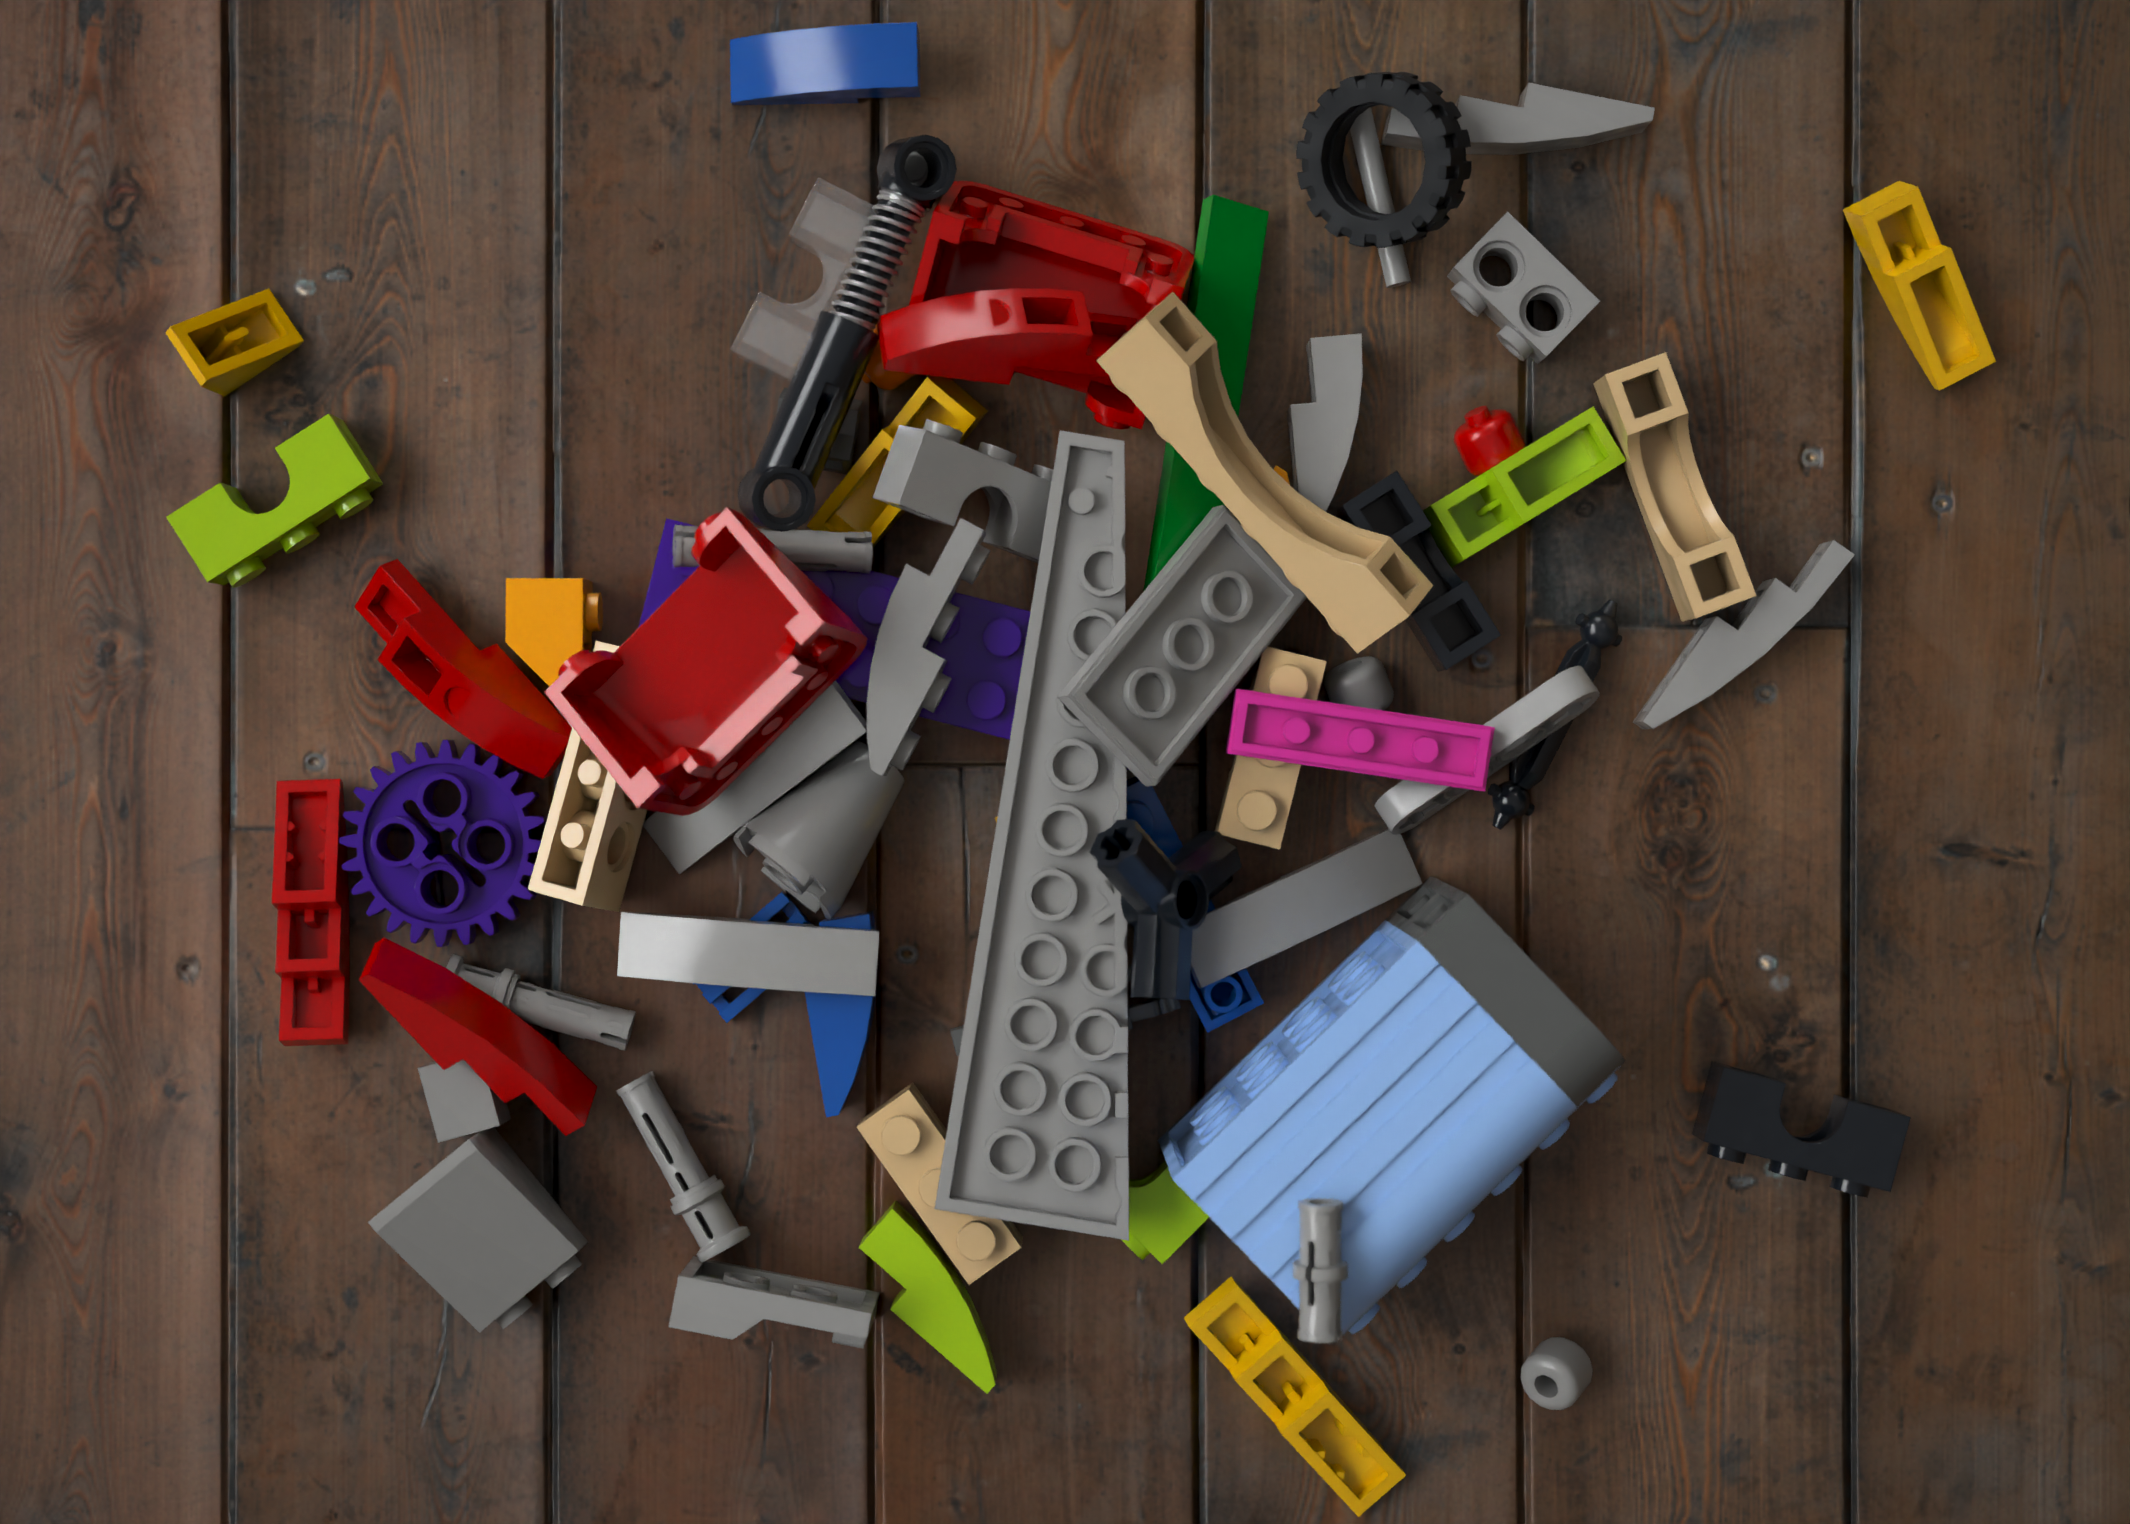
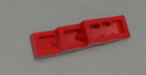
M341 779L277 781L272 905L278 910L275 973L281 978L279 1041L284 1046L348 1044L350 989L348 871L342 870L341 866L347 861V846L339 843V838L346 836V822L343 817L345 811L344 790Z
M383 938L374 944L359 981L443 1070L464 1060L504 1103L525 1093L565 1136L585 1126L597 1086L552 1042L501 1002L447 968L387 938Z

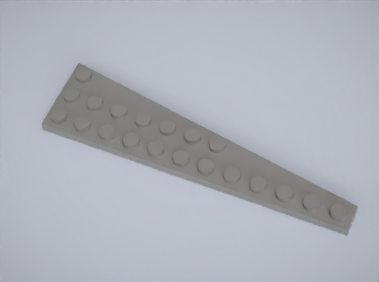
M1060 430L934 1209L1129 1241L1127 921L1122 912L1121 893L1098 869L1096 859L1090 854L1098 833L1109 829L1117 820L1127 819V768L1057 698L1125 615V441Z

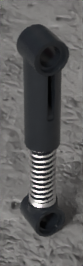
M920 135L898 139L886 146L879 156L877 165L879 184L877 188L880 190V194L877 195L878 203L872 207L876 215L868 216L871 226L863 228L867 236L860 237L859 242L862 247L854 249L858 258H851L849 260L853 268L845 270L849 279L841 280V285L845 289L836 291L840 300H835L831 303L835 311L820 312L754 468L748 471L740 482L738 490L740 509L747 519L758 526L778 531L794 530L806 523L813 513L816 501L814 490L879 340V335L874 333L876 326L872 324L874 318L879 319L880 314L876 313L878 307H885V304L881 302L882 298L890 297L889 293L886 292L887 286H895L890 279L892 276L896 277L899 275L895 270L896 265H904L903 261L899 258L901 254H908L907 250L904 249L905 244L910 245L913 243L908 237L910 233H917V230L913 228L914 223L922 222L920 218L924 217L923 213L931 210L935 199L945 194L955 179L957 170L955 156L949 146L937 137ZM913 151L919 153L925 159L928 167L927 179L919 187L912 184L905 173L906 159ZM780 479L788 488L789 500L784 510L772 515L764 506V492L770 483Z

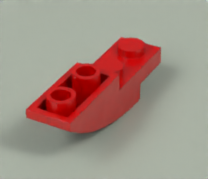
M1012 288L963 293L909 305L881 315L877 323L884 370L1009 385L1016 366L1110 378L1096 360L1137 323V319L1088 312L1083 291L1049 288Z
M398 559L380 565L354 606L387 643L377 660L415 698L453 729L515 767L541 779L551 776L564 758L572 729L569 723L497 643L479 650Z

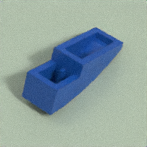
M917 22L829 26L730 39L731 104L859 103L858 98L920 97V34Z
M874 911L835 917L831 920L824 919L819 922V926L875 929ZM877 979L875 996L805 992L826 1117L837 1116L841 1113L859 1074L871 1033L877 995Z

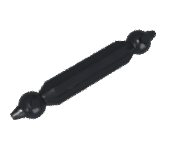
M1608 600L1598 611L1591 612L1588 615L1581 613L1577 616L1575 623L1580 626L1582 640L1567 650L1555 675L1570 667L1582 666L1592 682L1594 681L1601 668V649L1610 645L1617 647L1622 641V636L1618 634V625L1615 620L1618 603ZM1573 720L1509 763V781L1499 785L1495 783L1490 785L1488 795L1492 796V804L1495 809L1493 827L1501 830L1512 819L1518 818L1523 814L1530 816L1533 813L1535 806L1530 803L1528 790L1543 780Z

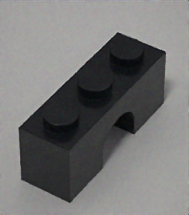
M1395 471L1349 500L1337 510L1342 520L1361 529L1391 537L1433 584L1430 591L1405 621L1438 672L1449 669L1501 636L1467 580L1462 581L1441 553L1430 532L1431 523L1398 471Z
M1711 1061L1692 1135L1709 1143L1707 1154L1744 1164L1747 1153L1770 1159L1769 1171L1806 1181L1809 1170L1832 1176L1831 1188L1868 1198L1870 1187L1891 1192L1911 1117L1891 1109L1834 1094L1828 1117L1819 1129L1803 1136L1790 1135L1785 1129L1780 1116V1105L1786 1083L1773 1077Z

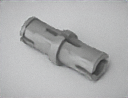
M1306 1198L1303 1201H1298V1208L1300 1210V1259L1293 1262V1277L1299 1280L1300 1293L1298 1339L1314 1343L1336 1342L1338 1339H1342L1341 1281L1348 1278V1263L1341 1260V1210H1343V1202L1338 1199Z

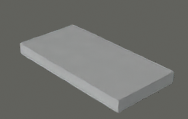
M1224 505L1213 507L1057 698L1145 786H1156L1307 597L1299 588L1289 582L1281 567L1256 540L1247 535L1238 519Z

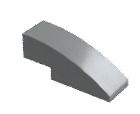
M1362 333L1310 338L1306 345L1311 403L1291 404L1287 410L1293 489L1325 512L1334 497L1348 461L1358 421L1363 378Z

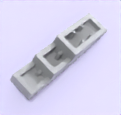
M1534 83L1527 84L1520 95L1518 107L1462 95L1459 96L1455 104L1462 115L1457 119L1461 130L1467 129L1470 137L1471 147L1466 148V154L1516 155L1579 148L1642 133L1653 121L1655 111L1654 107ZM1392 108L1386 119L1381 145L1423 151L1421 137L1410 119L1395 108Z
M1835 540L1819 544L1790 587L1776 578L1762 581L1755 591L1757 596L1750 598L1732 625L1718 616L1706 618L1638 713L1633 723L1641 729H1654L1714 694L1765 655L1814 607L1855 554Z
M835 680L709 805L698 812L685 816L655 812L644 821L643 827L680 875L739 831L743 825L867 733V722Z
M1386 829L1285 874L1278 880L1207 912L1203 923L1193 930L1191 972L1198 988H1203L1267 959L1423 884L1401 833L1395 835L1389 829Z
M621 911L617 976L745 988L875 996L880 931L875 929L814 926V924L750 921V919Z

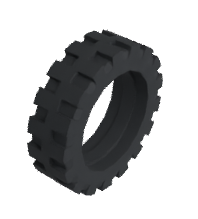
M1379 72L1346 78L1339 82L1340 87L1328 89L1317 100L1320 106L1316 111L1307 114L1302 128L1307 131L1304 140L1298 141L1296 159H1302L1303 172H1298L1297 175L1301 190L1307 189L1311 199L1306 203L1315 217L1322 216L1327 222L1324 228L1336 237H1349V243L1352 245L1386 248L1421 240L1427 237L1426 234L1428 232L1438 230L1444 226L1450 219L1447 213L1450 209L1458 208L1466 192L1462 191L1461 188L1463 181L1470 179L1472 161H1466V148L1471 147L1468 130H1461L1457 119L1462 115L1453 101L1445 102L1440 97L1443 91L1430 81L1420 82L1417 80L1418 75L1406 72ZM1378 105L1394 107L1410 119L1421 137L1425 157L1422 184L1413 200L1401 211L1391 214L1374 212L1358 200L1347 182L1343 163L1346 136L1356 118L1368 108Z

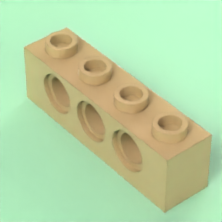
M596 640L593 652L605 650L614 653L620 646ZM573 727L528 890L581 906L619 912L647 810L635 806Z

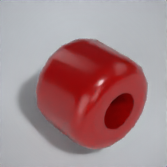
M1487 406L1475 408L1464 415L1466 422L1459 426L1454 434V443L1465 468L1474 476H1480L1526 447L1514 417L1504 409L1489 411Z

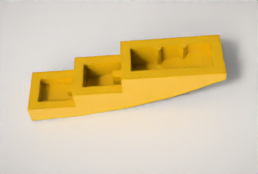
M1232 1276L1184 1317L1188 1327L1229 1370L1239 1386L1275 1423L1283 1437L1358 1517L1406 1476L1402 1468Z

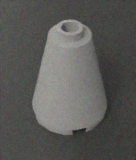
M855 741L823 767L743 825L734 835L733 841L746 857L756 848L765 857L762 862L764 867L761 871L770 880L814 913L821 907L825 918L831 920L838 910L841 909L905 783V779L898 771L899 769L894 766L891 767L887 776H881L872 771L868 745Z

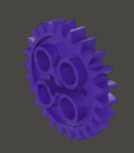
M454 740L442 741L438 757H435L427 742L416 743L415 762H412L402 751L391 753L395 772L391 773L380 766H373L370 772L378 787L375 790L367 787H355L353 791L366 804L363 811H344L343 813L344 818L358 825L357 834L339 838L340 844L357 849V857L341 865L342 870H361L363 879L350 890L352 895L372 892L375 898L369 905L366 914L374 916L386 910L391 912L386 929L390 933L397 932L406 923H410V941L415 944L423 941L429 929H433L437 947L449 945L453 929H456L464 945L474 943L476 936L475 924L477 923L489 936L499 933V924L495 914L500 913L510 920H516L521 915L513 902V898L516 896L532 900L537 896L536 892L528 890L529 885L525 880L527 876H532L535 861L532 860L533 852H538L541 839L534 838L533 830L546 824L548 817L540 815L530 816L527 810L540 797L539 793L528 792L519 795L515 789L525 775L522 770L513 771L503 777L499 773L504 760L493 755L484 764H481V749L475 743H470L461 758H458ZM444 780L454 783L461 794L460 806L450 816L440 813L433 803L434 790ZM412 800L418 805L422 815L436 831L449 832L454 830L457 837L451 843L453 849L467 863L478 869L485 876L486 883L483 886H479L473 881L468 870L455 855L444 854L438 856L435 849L440 843L439 838L431 829L429 830L425 824L414 818L405 807L407 801ZM397 824L406 826L414 836L415 844L413 851L404 860L392 855L387 846L388 833ZM487 826L494 827L500 831L505 840L504 853L494 863L482 858L476 846L479 833ZM441 870L452 874L458 882L459 891L457 898L449 906L441 905L431 894V880Z

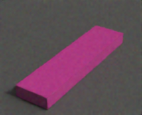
M1235 689L1226 753L1485 792L1495 727Z

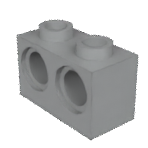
M1509 212L1476 243L1447 275L1455 284L1450 290L1452 295L1467 311L1476 317L1484 312L1501 328L1496 336L1510 353L1521 361L1530 356L1537 364L1546 358L1600 302ZM1487 256H1498L1504 259L1511 269L1510 283L1499 287L1488 284L1480 274V260ZM1543 300L1554 308L1557 322L1553 330L1539 331L1529 324L1526 318L1528 302Z

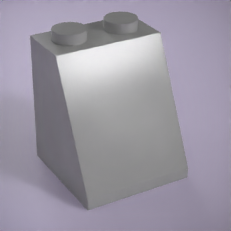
M495 1127L483 1130L469 1138L368 1222L374 1231L479 1333L495 1320L502 1329L516 1320L533 1305L526 1294L543 1280L552 1289L582 1265L575 1254L588 1243L583 1234Z

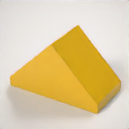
M269 288L172 325L165 332L200 386L224 397L297 349L304 342Z

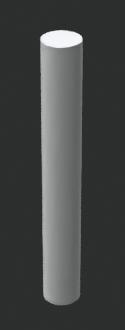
M1370 107L1356 118L1350 132L1367 206L1374 212L1391 214L1395 213ZM1403 244L1377 248L1386 288L1410 283L1411 278Z

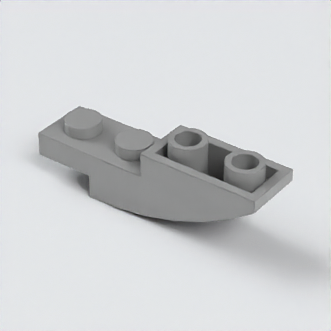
M960 518L930 576L908 564L905 565L890 597L879 629L870 668L867 695V742L871 770L881 776H887L892 766L903 771L921 738L920 735L911 731L923 708L932 713L935 712L952 678L942 673L948 661L925 648L931 638L939 642L944 640L960 609L951 604L950 601L962 580L973 585L991 551L981 545L986 536L985 531Z

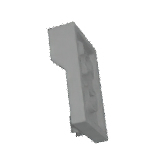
M694 1256L678 1275L669 1327L733 1340L761 1320L766 1319L833 1332L832 1343L863 1349L875 1319L880 1292L710 1259L701 1263L698 1257Z

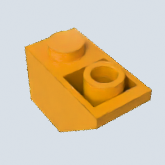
M506 578V643L550 687L559 677L558 671L569 657L582 650H589L592 653V631L602 630L601 593H592V581L584 578Z

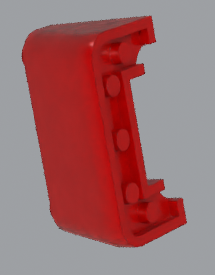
M954 181L949 190L943 194L933 211L909 305L976 291L1012 288H1049L1083 291L1088 312L1136 318L1138 323L1171 292H1174L1182 301L1195 258L1188 249L1165 239L989 185L972 181ZM1019 366L1015 368L1014 372L1086 393L1085 405L1094 412V419L1106 427L1120 430L1128 429L1130 426L1141 430L1143 428L1146 416L1126 394L1115 387L1110 378L1052 370L1044 371Z
M728 507L722 512L708 517L696 529L694 534L696 541L692 547L691 555L700 566L614 653L605 650L592 653L589 650H582L569 657L558 671L559 677L544 692L635 806L640 809L685 816L698 812L709 805L854 663L867 644L866 636L825 593L741 512Z

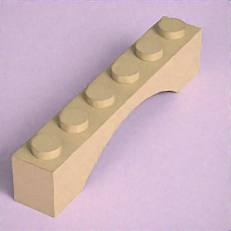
M1171 292L1096 360L1108 373L1115 387L1133 401L1153 424L1158 435L1174 447L1197 473L1201 483L1208 490L1215 493L1240 521L1247 535L1256 540L1281 567L1289 582L1306 595L1326 618L1331 629L1343 637L1357 654L1409 617L1433 587V584L1391 537L1361 529L1325 512L1294 490L1270 467L1247 436L1231 405L1220 369L1217 341L1174 292Z

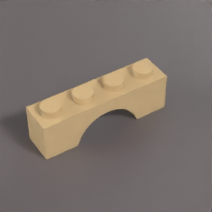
M1667 353L1659 354L1601 377L1593 384L1614 441L1627 460L1623 463L1681 621L1696 619L1757 596L1735 536L1719 517L1701 478L1689 435V412Z

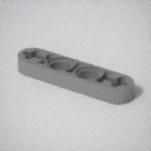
M1582 666L1570 667L1558 673L1484 724V726L1495 727L1487 778L1576 718L1598 699L1600 692ZM1402 780L1384 793L1374 806L1390 832L1397 835L1424 822L1465 794L1469 789Z

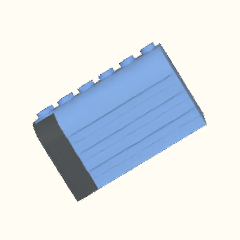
M1430 876L1158 1141L1175 1183L1299 1310V1280L1293 1277V1262L1300 1259V1210L1298 1208V1201H1303L1306 1198L1341 1200L1343 1202V1210H1341V1260L1348 1263V1278L1341 1281L1342 1336L1347 1331L1355 1334L1374 1318L1380 1308L1377 1302L1395 1285L1398 1288H1402L1418 1276L1427 1264L1425 1256L1442 1239L1449 1242L1469 1226L1475 1217L1472 1210L1490 1193L1494 1196L1499 1195L1519 1177L1523 1170L1520 1164L1537 1147L1544 1150L1565 1133L1570 1125V1121L1567 1118L1583 1102L1587 1101L1591 1104L1597 1101L1614 1085L1618 1078L1614 1072L1626 1060L1602 1032L1467 893Z

